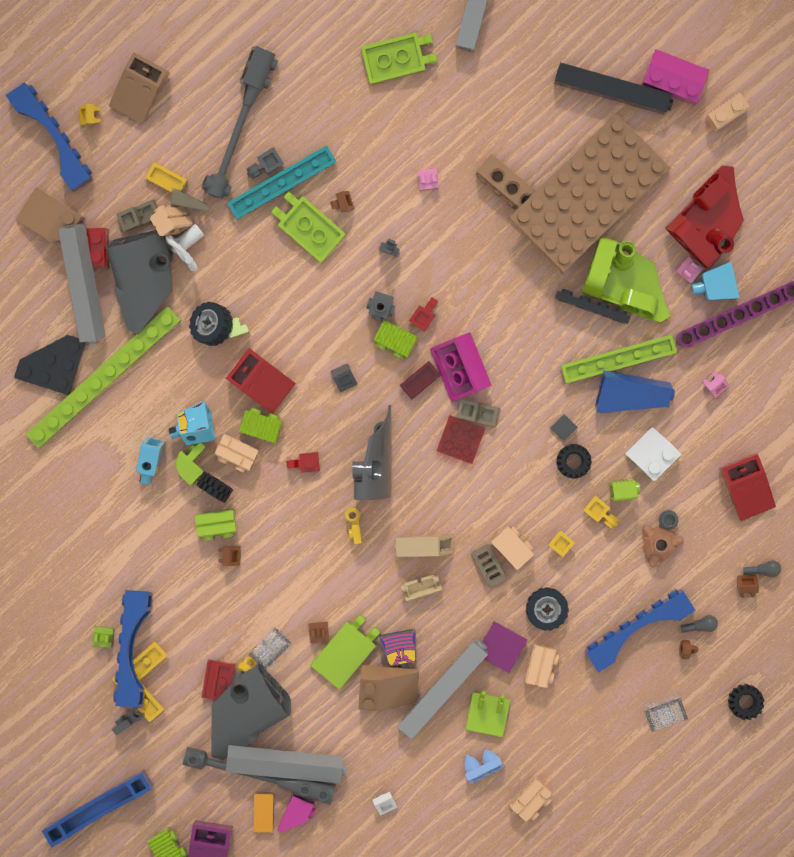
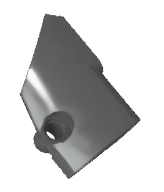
M157 230L118 238L111 241L105 247L116 281L115 291L126 328L136 334L140 333L172 292L171 262L173 254L168 250L165 236H160ZM159 256L165 257L166 263L161 262Z
M388 405L386 419L375 425L374 434L369 437L365 461L353 462L354 500L391 498V405Z

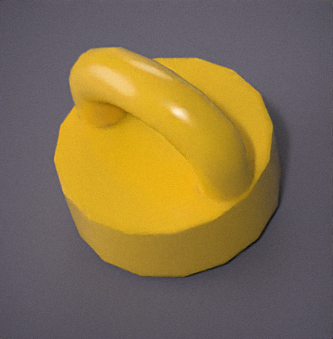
M247 657L243 663H239L237 669L244 673L256 666V660L253 657Z

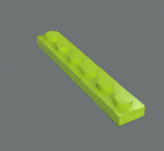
M668 335L563 364L561 369L567 384L603 374V370L614 371L677 353L673 335Z

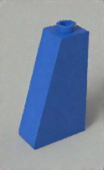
M603 370L595 408L598 413L669 407L670 401L674 399L675 390L670 382Z

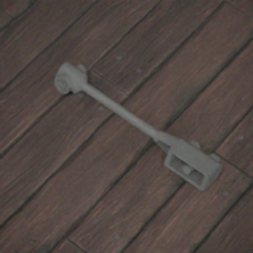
M258 46L252 47L239 81L240 84L246 86L242 102L243 106L218 173L211 174V176L206 175L201 189L205 190V193L223 199L224 196L228 197L232 188L228 185L229 180L225 174L249 109L260 92L263 91V88L268 89L271 83V78L268 77L270 70H275L278 60L274 59V53Z
M187 747L182 765L202 770L205 766H210L226 771L225 762L208 758L206 751ZM240 774L277 784V786L293 793L295 796L331 805L336 784L329 782Z

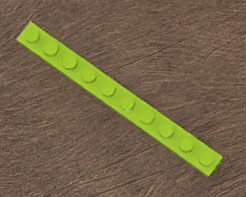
M167 306L139 334L130 339L26 433L27 437L37 448L42 447L181 320Z

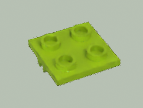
M484 690L481 693L473 692L465 730L503 737L510 699L505 698L504 694H501L500 697L487 695Z

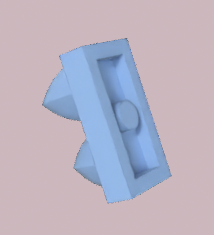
M485 749L482 757L483 765L481 766L474 757L467 754L464 766L468 782L473 784L505 768L500 757L494 752Z

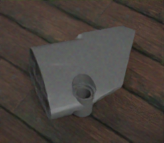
M257 664L244 673L234 674L231 684L212 703L211 757L224 760L227 758L228 745L246 747L254 742L261 732L290 716V696L261 664Z

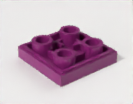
M493 621L482 641L488 647L486 649L488 655L484 660L510 673L527 639Z

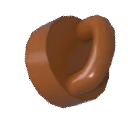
M682 640L680 642L679 654L681 659H689L691 654H695L699 650L697 646L691 645L690 640Z

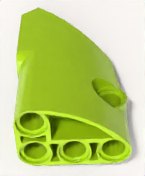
M601 236L582 293L619 305L621 310L658 323H662L671 316L661 291L656 264L636 252V247L632 242L618 243V241ZM622 251L628 252L629 255H625Z

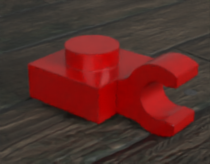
M431 297L425 308L419 305L409 321L425 332L435 317L431 311L438 301Z
M318 452L299 454V460L286 461L287 469L300 467L301 473L320 471Z

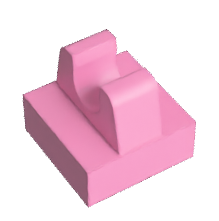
M437 168L418 171L420 191L439 188Z
M687 257L675 272L691 284L703 268L690 257Z
M712 372L711 374L715 379L711 382L705 379L704 383L710 394L716 399L729 387V384L722 374Z

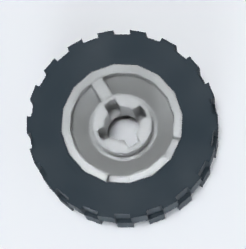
M214 302L202 303L200 306H197L196 310L192 313L189 325L193 338L208 346L222 344L225 339L227 340L228 335L231 334V328L233 327V318L230 315V311L226 307Z
M549 587L540 588L529 596L526 603V614L536 628L544 631L557 629L561 624H564L565 619L568 617L569 608L567 600L556 589ZM549 605L551 610L550 612H544L543 608Z

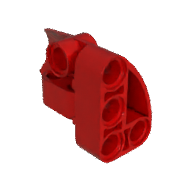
M722 165L694 193L693 200L665 227L669 234L708 270L723 253H729L733 250V239L744 221L737 196L734 167ZM725 239L724 245L720 247L721 241Z

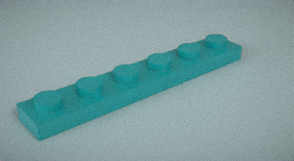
M326 145L229 201L228 205L238 220L337 162Z

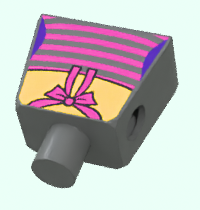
M415 628L379 635L389 666L397 665L398 668L410 669L409 663L416 661Z

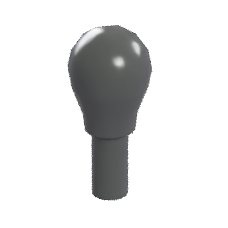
M774 560L759 564L758 566L743 567L744 575L759 574L777 577L781 573V565Z
M707 615L695 621V623L680 626L682 633L694 630L712 632L716 630L718 621L714 616Z

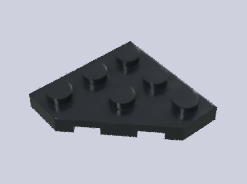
M66 335L20 359L14 378L69 395L86 342H80L79 338Z

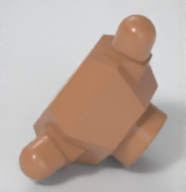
M649 525L642 527V531L645 533L643 538L646 556L650 559V567H656L658 562L667 559L676 551L677 545H681L684 542L683 537H676L673 532L658 527L654 529V527L651 528Z

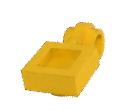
M597 496L583 510L597 523L602 517L605 518L603 523L610 529L618 526L619 520L611 513L609 516L606 515L610 507Z
M350 507L345 512L346 520L352 523V529H349L350 540H354V544L362 543L359 523L360 512L357 508ZM351 511L356 513L355 518L349 517Z

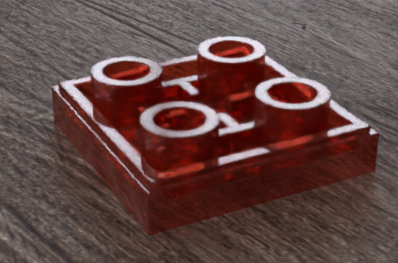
M449 415L436 451L473 464L485 428Z

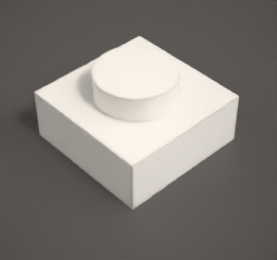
M390 792L373 799L374 806L380 815L398 808Z

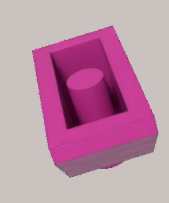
M293 794L277 831H286L306 823L308 818L312 819L316 810L313 807L314 801Z

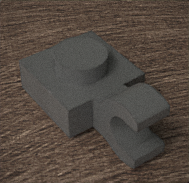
M388 239L386 243L381 242L379 251L395 257L398 256L400 249L396 248V241Z
M133 707L127 718L123 715L115 721L116 726L112 731L115 735H118L134 722L140 721L145 714L136 715L135 710L138 708Z

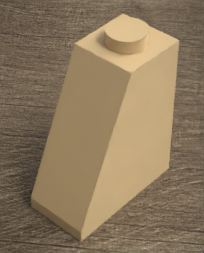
M453 534L397 537L394 549L397 557L453 554Z

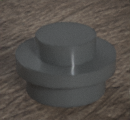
M666 510L660 514L659 523L665 529H673L678 524V516L674 511Z

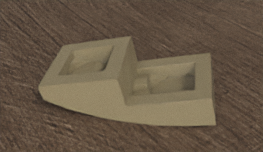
M150 200L139 206L117 213L122 231L125 232L152 222L150 218L155 214L154 210L158 208L155 200Z
M461 399L456 417L496 427L500 408Z

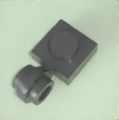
M273 147L257 157L260 165L257 166L255 163L246 170L248 171V177L251 176L254 179L262 174V168L269 174L284 165Z

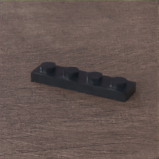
M565 289L556 292L554 298L556 300L626 325L630 320V316H627V312L616 308V311L608 309L609 305L601 302H598V304L591 303L590 298L580 295V298L572 296L573 292Z

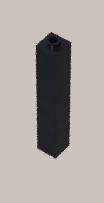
M561 62L554 84L663 115H665L667 110H671L673 100L670 99L671 93Z

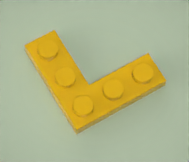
M156 641L133 660L139 681L168 656ZM140 681L144 687L143 708H138V710L142 714L144 713V717L151 722L165 708Z

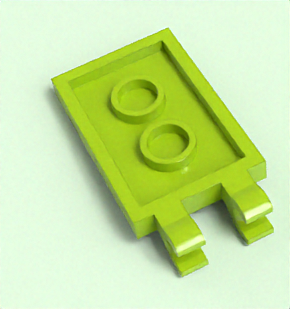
M417 32L361 46L370 85L426 71L425 65L437 63L436 53L422 56L420 46L433 44L431 34L418 38Z
M288 191L284 199L293 205L292 209L285 214L275 206L271 213L281 220L278 226L321 263L346 233L302 196L298 200Z
M361 614L352 624L346 621L310 665L339 690L376 647V644L372 641L379 635L380 630L374 626L367 636L360 632L358 628L366 619Z

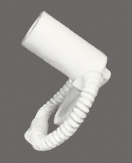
M195 223L176 239L171 235L166 236V241L172 246L171 250L177 253L183 262H186L191 271L197 270L198 266L193 261L194 259L186 252L189 247L205 236Z

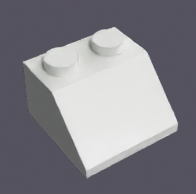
M653 427L625 453L651 481H655L681 455Z

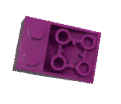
M195 820L192 827L188 857H228L233 826Z

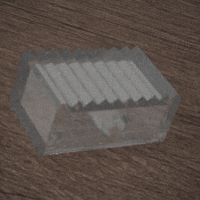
M275 626L249 653V656L265 669L268 667L272 669L279 662L277 658L281 654L285 656L292 649L290 645L293 641Z
M675 694L664 697L665 701L659 703L652 701L646 704V708H643L651 732L688 720L679 696L675 697Z

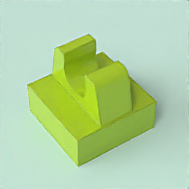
M95 626L92 646L112 648L114 628Z

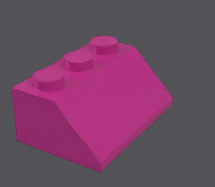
M655 49L641 85L671 93V97L695 106L704 88L709 69Z
M470 332L430 348L451 402L492 386Z

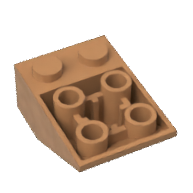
M133 52L124 68L109 107L143 125L170 73L166 69Z

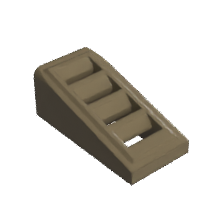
M172 188L171 205L209 211V206L206 203L176 188Z
M488 544L471 553L490 587L507 578ZM486 551H488L489 553L481 559L477 557ZM492 558V562L482 566V562ZM493 565H496L497 568L486 573V569L490 568ZM498 571L500 572L499 576L490 580L489 577Z

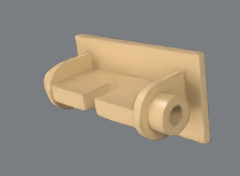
M438 574L423 577L419 582L414 580L407 583L404 582V585H401L406 602L443 591Z

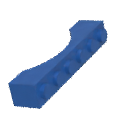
M24 82L6 94V97L18 113L39 121L50 132L60 154V175L70 190L75 192L93 180L90 176L92 171L87 164L83 165L79 160L81 155L76 148L72 149L68 144L71 142L65 132L61 134L57 128L60 125L54 116L50 118L47 114L49 109L43 100L39 102L36 98L38 93L32 84L28 86Z
M677 589L667 594L668 598L664 601L660 599L654 602L650 610L640 611L635 615L636 619L631 622L629 620L619 625L620 629L617 631H609L603 635L604 639L600 642L594 641L589 644L585 653L598 673L615 663L623 643L639 628L660 620L680 621L696 611L684 591H678Z
M125 590V594L122 596L124 612L120 617L122 633L119 634L118 639L121 647L120 652L117 654L119 670L115 675V682L117 683V691L114 692L113 696L114 702H116L115 706L143 708L144 687L135 672L133 646L139 627L151 613L152 592Z
M142 770L49 824L42 832L52 848L102 816L150 791L154 785L146 771Z

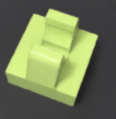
M238 317L232 320L233 329H231V334H229L230 338L250 332L248 325L241 326Z

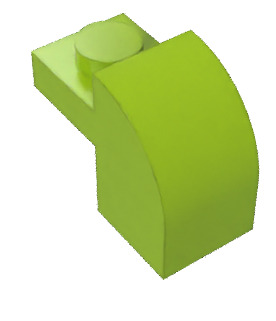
M203 442L193 444L188 449L189 454L182 450L177 456V471L190 486L205 472L194 461L207 448Z

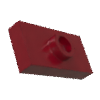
M428 361L401 383L400 386L412 400L438 379L441 374Z

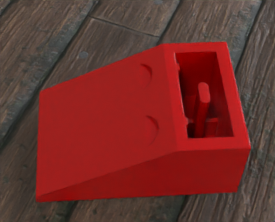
M248 348L225 378L272 414L296 384L250 348Z
M752 454L719 467L740 521L776 507L758 454Z

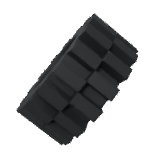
M569 444L564 446L557 455L556 464L558 470L568 478H581L591 468V455L581 445ZM571 454H577L581 458V465L576 469H571L567 465V458Z
M207 472L202 474L196 484L203 491L223 503H226L233 491L230 486Z
M740 684L737 688L734 687L732 689L733 692L729 694L728 706L735 716L742 720H752L751 718H757V715L762 713L761 710L762 708L764 709L763 702L765 701L762 693L757 688L748 684ZM743 695H750L753 698L751 708L742 709L740 707L739 699Z

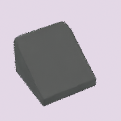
M344 364L331 371L340 392L357 385L348 364Z
M563 414L550 428L564 441L578 427Z

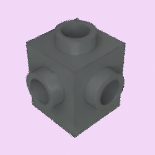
M375 291L373 299L369 298L366 309H369V314L372 315L371 319L382 322L383 319L387 320L388 316L392 317L395 308L392 305L394 297ZM383 304L384 309L378 310L377 306Z

